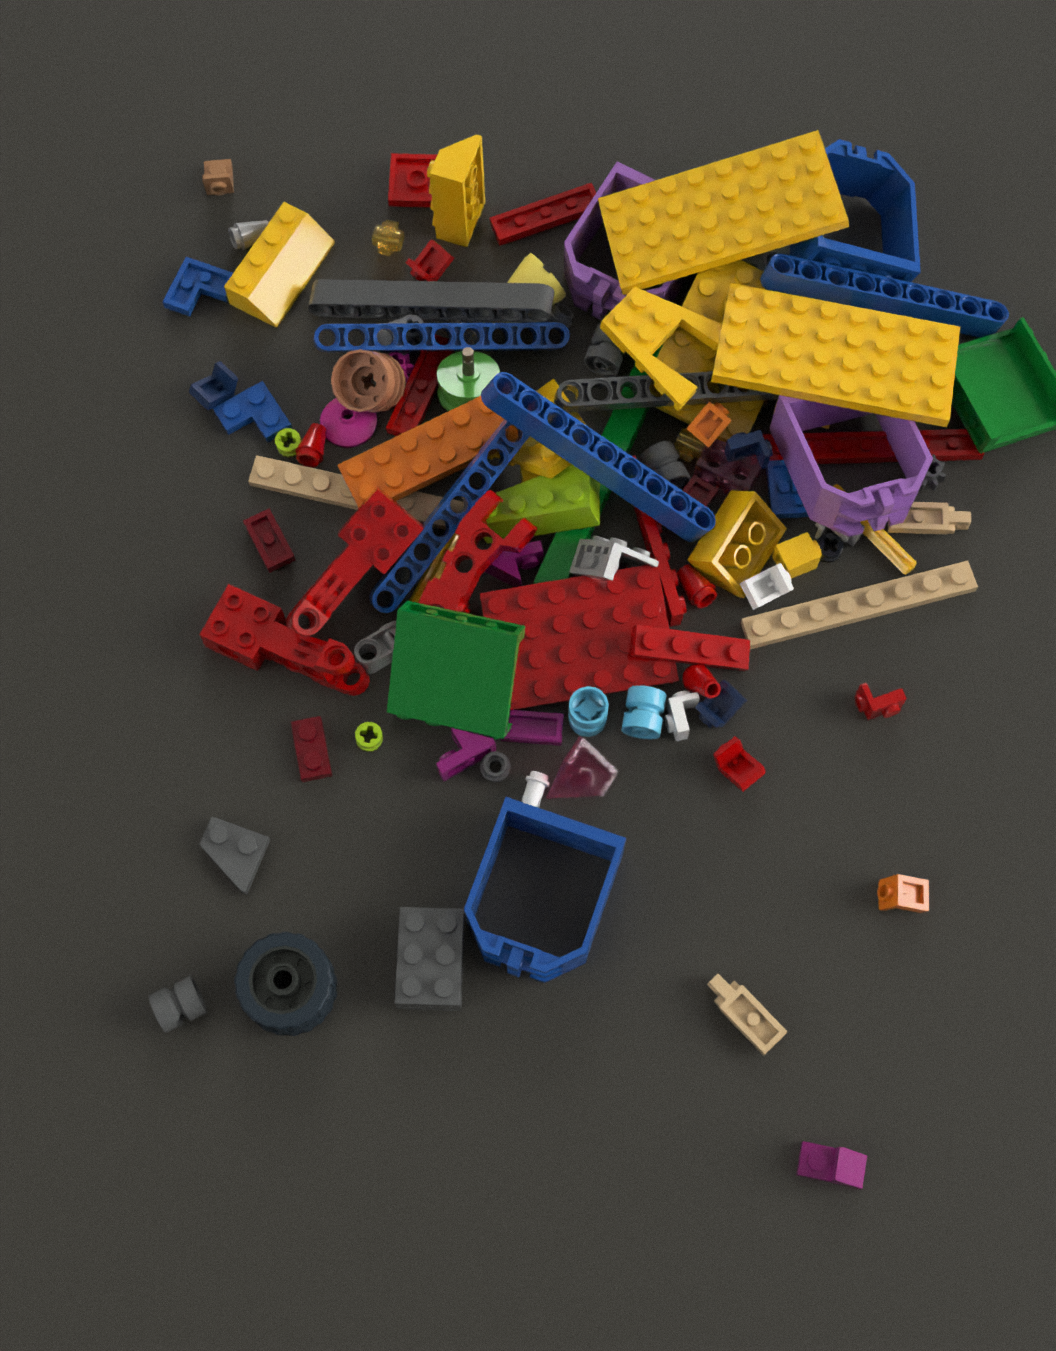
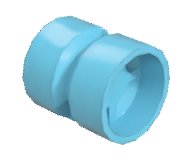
M586 686L576 690L570 697L568 709L569 725L580 736H595L603 731L606 726L609 703L606 695L596 687Z
M632 686L628 688L626 707L629 711L624 712L621 731L628 736L640 739L659 738L663 722L662 717L659 715L664 713L667 694L660 689L649 686Z

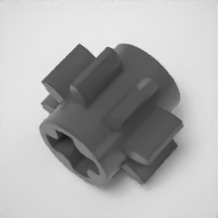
M934 454L932 455L933 460L920 487V491L929 488L936 491L938 482L943 483L947 476L941 472L945 462L940 463Z

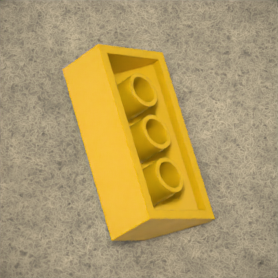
M477 134L440 149L435 161H430L427 170V177L430 178L429 194L432 195L430 209L434 211L432 226H435L436 238L464 247H468L486 203L482 136Z
M283 202L225 284L224 288L229 304L277 328L325 259L335 241L308 213Z

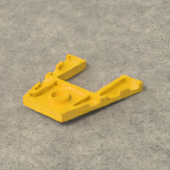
M634 287L602 320L600 329L623 354L627 352L636 361V368L641 373L645 371L655 382L654 387L662 396L666 394L674 402L673 407L679 412L695 394L697 386L655 358L653 354L679 326L717 352L722 324Z
M552 379L536 392L555 404L554 395L559 385L555 379ZM562 391V398L565 401L570 402L567 396ZM567 412L585 424L578 412ZM532 437L525 441L508 463L509 466L521 465L525 471L550 479L571 465V463ZM497 452L488 456L487 459L493 460L495 457L500 459V454Z

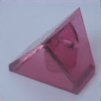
M579 736L563 760L546 799L588 796L603 797L617 776L618 771L583 737Z

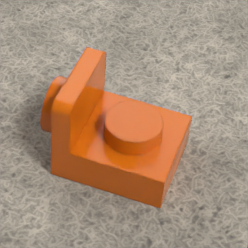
M709 401L686 430L704 446L709 448L732 421L727 417L730 412L719 402L716 401L713 405Z
M900 874L880 879L877 890L879 910L888 911L896 908L918 913L929 911V880Z

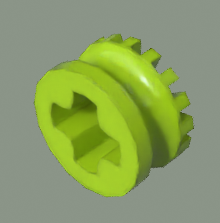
M291 428L280 430L275 437V444L279 454H282L284 457L287 456V458L296 455L295 450L301 442L299 433ZM288 437L293 439L294 443H290L289 447L284 446L282 441H287Z
M364 722L355 731L356 743L363 751L377 750L383 742L382 730L374 722ZM368 730H372L374 736L377 737V739H371L370 743H366L364 737L361 736L362 734H367Z

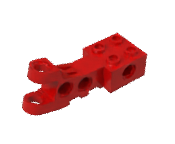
M377 486L339 530L338 536L347 543L346 547L288 613L285 619V626L293 629L301 636H310L317 633L373 565L385 574L424 529L423 524ZM300 614L308 618L309 626L306 630L301 628L298 623Z
M487 491L460 521L455 531L459 539L453 552L449 550L445 552L442 561L446 563L440 579L434 577L432 581H428L418 603L471 614L469 600L480 576L504 551L520 553L535 535L537 527L526 518H523L502 539L486 525V520L499 503H503V499L494 491ZM482 538H492V545L488 549L481 550L478 548V543ZM464 560H471L473 562L471 570L467 573L459 572V564Z
M230 584L227 585L199 634L205 647L256 671L260 669L265 659L273 660L295 673L299 672L312 678L313 681L351 696L360 695L365 692L370 683V676L362 665L355 662L354 655L345 644L330 638L326 642L311 636L297 634L293 629L284 625L285 616L282 608ZM353 673L360 674V679L356 684H346L349 675Z

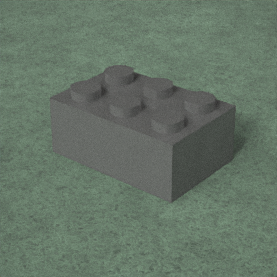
M400 907L395 1005L397 1009L461 1011L465 936L464 909Z

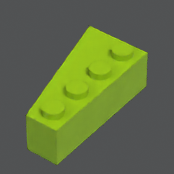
M571 464L552 479L540 475L497 492L496 494L503 499V503L500 502L486 520V525L502 539L523 518H526L537 527L534 536L599 526L600 483ZM484 537L487 544L492 543V538Z

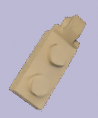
M913 502L903 523L892 526L888 524V533L953 534L955 530L969 529L971 512L955 511V507L948 506V503Z
M719 974L715 975L708 982L707 985L718 996L714 1000L718 1009L763 1056L787 1033V1030L743 985L740 986L736 981L729 985Z

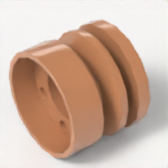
M362 349L349 351L340 357L333 368L331 376L332 390L339 403L349 410L358 412L378 413L388 411L397 405L403 396L406 384L404 371L396 359L386 353ZM372 377H373V380H374L375 382H377L375 387H374V383L371 382Z

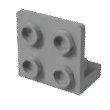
M593 536L592 540L580 538L569 572L577 576L613 581L619 567V561L626 564L650 565L653 567H658L659 561L650 558L649 551L633 547V550L627 548L628 543L621 539L611 537L608 540L603 537Z

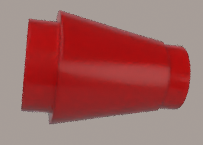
M318 423L311 424L296 448V459L301 465L314 468L323 461L327 432L323 425Z
M687 564L679 569L677 577L692 605H696L701 609L707 607L716 599L715 585L695 568Z
M702 664L691 665L684 671L682 679L686 690L692 693L698 692L699 695L711 699L719 695L721 686L706 666Z

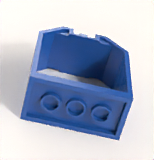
M841 139L826 147L825 151L839 193L853 198L855 196L864 198L881 216L883 253L823 238V235L791 244L790 255L912 282L921 273L914 181L889 153L876 150L874 152V159L867 157L865 147L856 145L852 151L851 142Z
M505 797L464 907L466 922L484 961L498 967L501 966V963L506 964L507 973L518 978L522 970L531 973L530 978L543 983L585 964L624 853L626 838ZM508 826L611 861L581 948L562 957H557L480 929L475 915Z

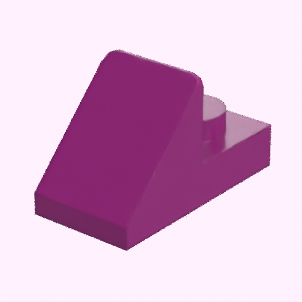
M541 541L528 543L520 553L504 551L485 572L513 587L521 586V577L518 569H532L543 562Z
M451 728L452 738L460 750L457 752L455 750L446 752L439 758L440 761L436 763L437 771L443 782L480 762L486 754L496 751V743L493 738Z
M802 1141L796 1175L862 1189L867 1155L840 1146L833 1148Z

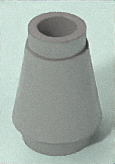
M267 220L234 223L233 227L228 228L233 247L236 250L240 248L245 250L254 245L269 222Z

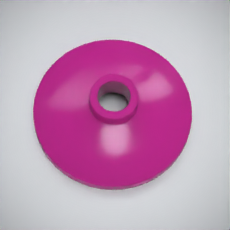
M335 398L323 409L320 424L326 428V439L339 447L352 448L364 444L373 436L377 428V414L374 412L349 410ZM348 414L353 415L350 419L343 418V416Z

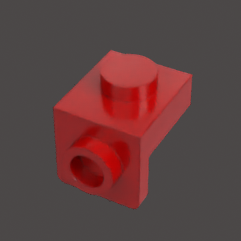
M431 239L415 261L408 258L405 263L412 268L410 274L418 281H438L455 258L436 241Z
M863 683L860 684L856 692L855 703L861 713L864 712L867 720L881 715L884 718H889L898 714L907 698L902 688L873 698L868 684Z
M736 736L727 743L722 744L713 754L719 772L742 792L766 773L764 766L743 749L741 740Z

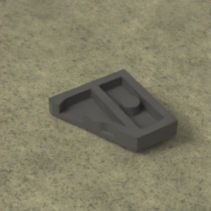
M211 816L199 845L239 890L247 895L269 845L270 838Z

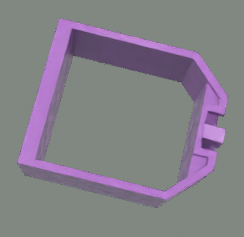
M616 162L564 242V274L574 306L587 312L593 302L592 316L599 320L603 319L608 310L612 311L627 294H622L618 280L577 262L603 223L598 198L655 181V179L619 162ZM689 275L665 282L661 287L647 290L646 292L673 302Z
M779 395L770 425V432L810 520L848 537L863 533L864 530L860 521L868 520L873 531L884 529L886 522H888L889 526L903 523L933 460L915 421L875 414L883 431L886 432L887 440L892 446V450L906 479L900 478L865 487L859 491L846 493L826 484L802 431L874 413Z

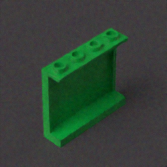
M1024 317L1020 318L1011 329L958 345L952 405L980 454L1056 429V372Z
M406 601L397 611L387 713L396 714L400 719L422 720L431 726L444 725L467 732L483 734V736L493 738V740L504 739L512 728V723L508 722L519 643L524 638L526 626Z

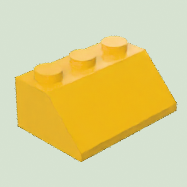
M731 490L715 515L716 523L714 528L701 537L687 560L710 582L739 598H745L746 595L740 583L761 572L774 551L775 545L778 544L787 528L755 491Z

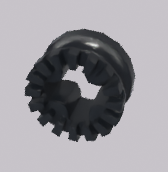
M826 533L817 542L822 553L820 559L823 562L827 561V563H830V561L838 560L844 547L841 537L834 533ZM825 543L829 545L834 543V553L831 550H823Z

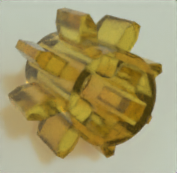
M386 219L385 222H382V225L377 224L372 235V245L379 247L378 254L391 257L394 251H401L405 232L398 229L399 222Z
M682 428L675 442V447L680 452L679 458L689 463L694 457L701 460L707 449L685 428Z

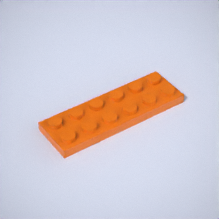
M481 396L337 466L358 508L377 486L393 500L397 501L466 468L504 418L487 408ZM512 425L505 432L508 441L515 442L518 438V430ZM491 449L488 452L487 457L497 453L498 451L495 449Z

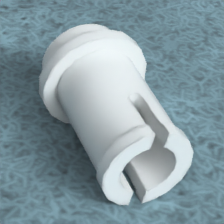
M531 771L530 776L525 778L527 785L521 802L539 808L544 789L549 787L550 783L547 781V775Z

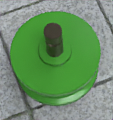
M470 347L447 356L437 369V392L440 404L444 409L450 411L481 396L482 390L497 373H500L498 364L490 356L474 351Z

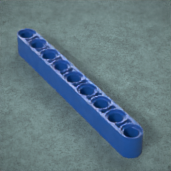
M778 253L773 255L760 277L761 284L766 290L959 326L961 334L980 338L997 333L1009 317L1007 308L997 301Z
M558 322L324 324L315 331L313 342L318 350L326 353L349 352L359 349L376 352L462 351L466 347H470L474 351L557 350L564 347L569 341L570 333L564 324ZM495 329L501 330L505 334V341L502 345L496 344L492 340V332ZM523 329H527L533 334V341L529 345L523 343L520 338V333ZM551 329L559 331L561 335L559 344H553L549 340L548 335ZM353 330L359 331L363 335V343L360 346L350 344L348 341L349 332ZM386 330L391 334L392 342L390 345L384 346L378 342L377 333L379 331ZM409 330H415L420 334L421 339L418 345L414 346L407 342L406 333ZM437 330L447 332L449 336L447 345H440L436 342L435 333ZM465 330H473L476 333L477 342L474 345H469L464 341L463 335ZM330 331L335 338L334 344L331 346L322 345L318 338L319 333Z
M507 372L497 373L482 390L481 399L487 408L684 540L695 542L714 528L716 519L708 507Z
M505 419L502 421L425 520L422 532L373 587L369 600L376 610L382 613H389L398 607L453 536L460 521L487 492L529 438L528 434L516 427L518 438L515 442H510L506 438L505 432L510 425H514ZM491 449L497 450L500 454V461L495 466H492L487 460V454ZM475 472L479 473L482 477V484L478 489H473L469 485V477ZM455 496H460L464 501V507L458 513L453 512L450 506V502ZM441 519L445 522L446 531L441 536H435L432 531V525L436 520ZM424 543L428 548V554L424 559L418 560L414 556V548L417 544ZM400 567H407L410 572L409 579L404 583H398L395 578V573ZM384 590L389 591L392 596L391 602L387 606H379L377 603L378 594Z

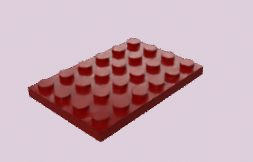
M643 565L619 569L615 573L613 581L578 576L479 594L483 617L526 626L524 638L519 643L510 710L566 702L570 700V697L576 690L586 686L596 687L606 695L628 691V688L632 686L652 687L679 682L676 662L631 656L632 630L634 625L669 629L658 567Z

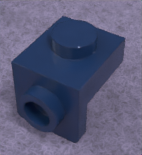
M219 361L214 364L212 375L190 385L189 393L204 408L210 410L234 397L238 378Z
M761 430L748 434L741 432L731 436L730 439H727L724 454L728 463L756 455L760 467L763 469L768 467L773 451L770 441L768 439L764 440Z
M722 680L719 683L721 691L717 697L712 699L707 697L703 702H699L695 706L700 712L698 715L700 720L710 728L713 725L716 728L724 727L747 701L726 680Z

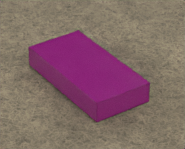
M510 710L508 723H512V728L501 741L561 746L564 714Z

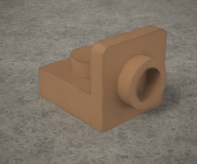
M231 159L204 161L202 181L207 195L220 196L234 193Z

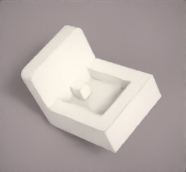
M781 563L740 583L753 610L794 589L790 574Z
M680 691L668 699V715H665V723L668 733L673 732L675 741L688 738L690 729L685 709L694 708L699 703L698 692Z

